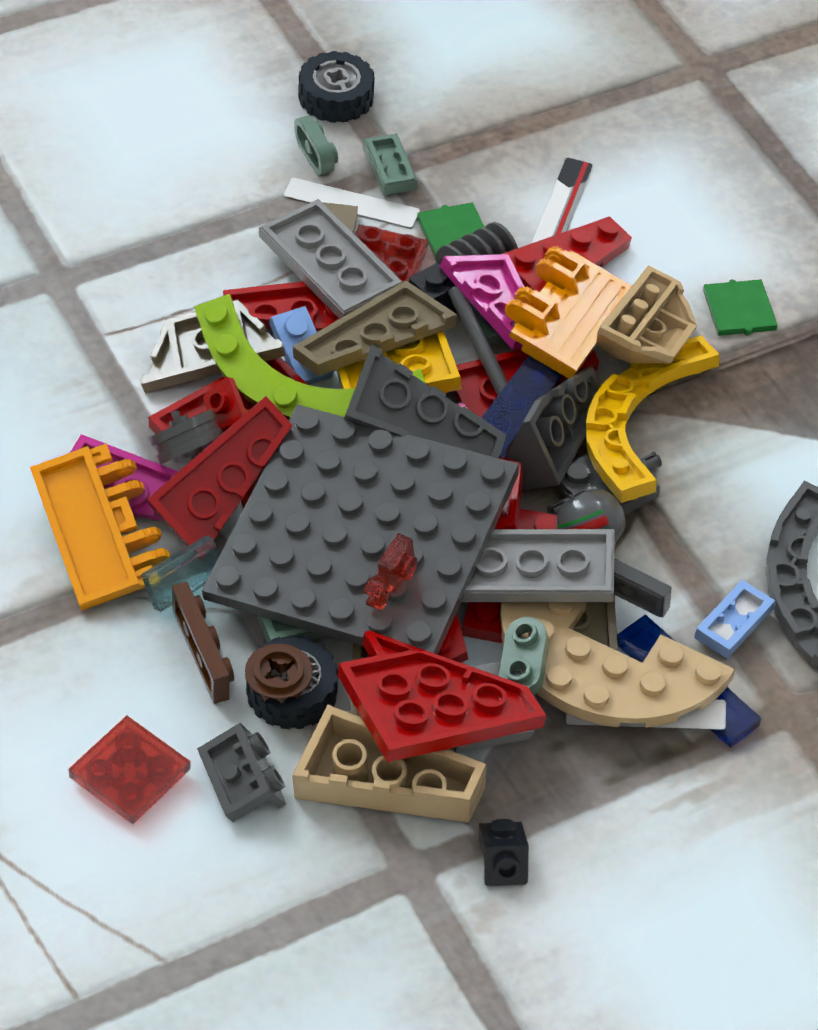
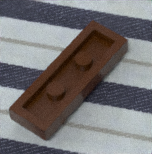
M187 581L172 585L173 613L213 704L230 700L229 682L234 681L233 668L228 657L221 658L218 651L220 650V641L215 627H208L204 620L206 619V610L201 596L193 595Z

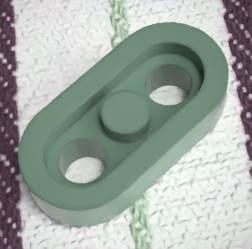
M311 115L295 119L294 130L298 145L317 175L333 172L335 163H338V153L335 145L332 142L329 143L324 136V130L320 121H315Z
M522 617L510 624L505 634L499 671L500 677L528 686L533 695L543 685L549 648V636L540 620L533 617ZM532 632L528 638H520L522 634ZM526 669L525 673L521 676H514L517 670Z

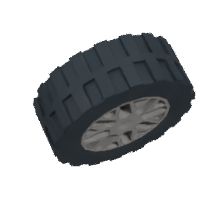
M331 51L329 53H319L315 57L312 56L306 63H303L301 71H299L298 98L300 105L303 109L307 110L309 115H313L322 121L343 123L349 122L352 119L356 120L362 114H366L369 111V107H372L375 83L374 71L370 68V64L367 61L364 62L361 57L351 55L348 52Z
M289 635L286 638L277 637L269 643H263L259 648L269 644L281 643L300 649L307 655L312 664V678L309 689H304L299 699L294 697L286 698L282 704L278 699L269 698L264 702L259 693H251L246 680V695H248L250 708L255 710V715L259 719L263 718L267 724L280 726L281 729H303L307 725L313 726L319 723L327 705L334 707L336 703L338 666L337 662L334 663L333 661L334 656L330 651L327 652L322 644L319 642L315 643L307 637L298 638L296 635ZM271 668V679L279 677L286 682V671L278 673Z

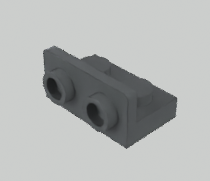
M239 723L197 748L224 814L232 822H235L268 801L272 802L278 809L286 805L281 792L285 788V783L277 769L273 765H269L266 756L270 754V750L260 733L252 734Z

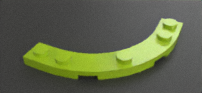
M230 294L194 306L204 339L214 362L224 377H230L235 380L238 391L244 395L248 402L255 406L267 396L288 420L292 416L297 404L345 417L355 388L331 389L307 385L295 381L269 366L255 352L246 339ZM421 369L413 371L412 375L426 383Z

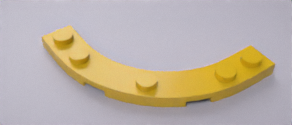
M702 335L690 338L672 363L631 364V367L620 375L613 373L601 385L592 399L586 419V446L589 458L595 471L620 503L655 493L657 479L640 461L627 440L625 430L629 417L638 404L658 388L680 378L719 367V353Z

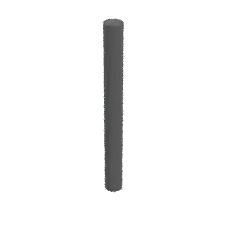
M457 286L451 288L448 291V295L507 414L516 412L520 406L467 298Z

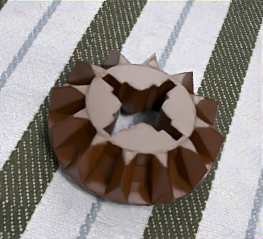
M281 643L269 644L257 649L246 662L245 679L249 684L251 693H259L264 702L269 698L278 699L281 704L286 698L294 697L299 699L301 692L310 687L312 664L307 655L294 646ZM271 668L278 673L286 671V682L279 677L271 679Z

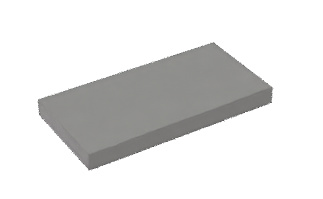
M319 199L259 227V237L339 319L402 283Z
M494 529L483 551L481 560L476 566L472 580L465 589L462 602H614L615 531L614 529Z

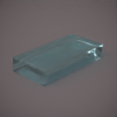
M204 536L141 574L155 610L162 612L172 606V585L187 581L192 593L205 585L220 556L213 538Z

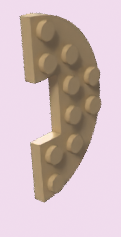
M501 602L500 621L503 645L505 634L510 624L522 617H533L540 620L548 633L549 648L544 681L541 689L536 694L561 711L588 722L610 727H619L620 723H644L645 728L676 722L679 720V716L696 708L702 710L716 700L727 688L734 676V668L661 634L642 663L572 630L586 610L587 602ZM532 632L524 633L520 638H528ZM519 669L522 674L526 671V669Z

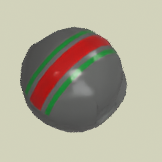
M599 489L586 490L575 494L572 499L568 500L560 508L555 524L556 529H614L616 543L625 529V515L619 501L609 492Z

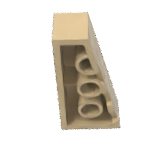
M327 705L292 775L294 798L469 823L486 787V764L448 749L387 763L360 716Z

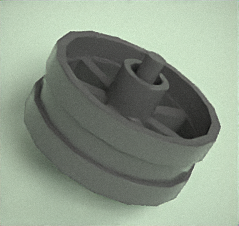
M209 409L191 418H188L187 414L181 417L179 410L171 413L174 418L173 421L169 422L171 427L148 437L158 453L156 456L160 464H163L181 455H184L185 458L191 456L194 459L199 452L203 451V445L216 440L223 431L221 427H218L214 419L216 416L213 409Z

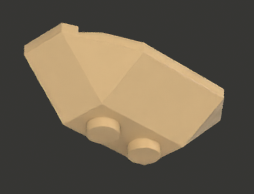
M648 265L599 326L596 346L605 350L611 357L624 360L630 364L672 363L697 327L690 305L683 295L682 283Z

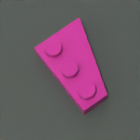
M509 254L444 256L439 265L443 272L511 349H522V344L509 337L516 323L514 320L511 321L510 318H507L508 316L505 315L506 312L504 311L508 302L515 299L517 290L524 286Z

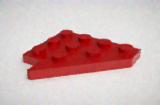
M370 630L364 632L362 642L370 657L339 663L337 676L387 763L544 727L546 714L528 686Z

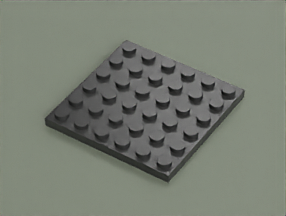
M297 404L289 419L292 428L267 462L202 589L204 600L363 646L364 632L370 630L438 654L464 598L465 589L472 580L476 566L481 560L483 551L490 540L519 475V464L410 434L403 437L389 433L386 430L365 427L345 420L343 416Z

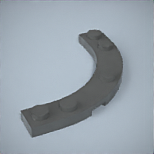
M804 480L783 509L772 532L766 558V581L769 597L775 600L773 610L780 625L801 654L818 669V601L813 592L810 579L807 578L809 550L818 534V487Z

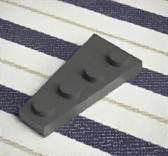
M371 344L346 411L345 420L377 430H386L389 433L403 437L410 434L499 458L507 436L505 433L465 406L460 407L445 397L446 394L435 386L430 387L412 375L413 371L401 363L396 364L384 356L383 351Z

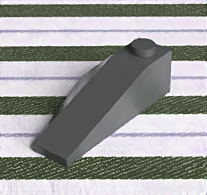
M593 367L581 370L536 399L505 456L522 464L524 472L522 491L560 485L586 436L588 409L594 395L601 387Z

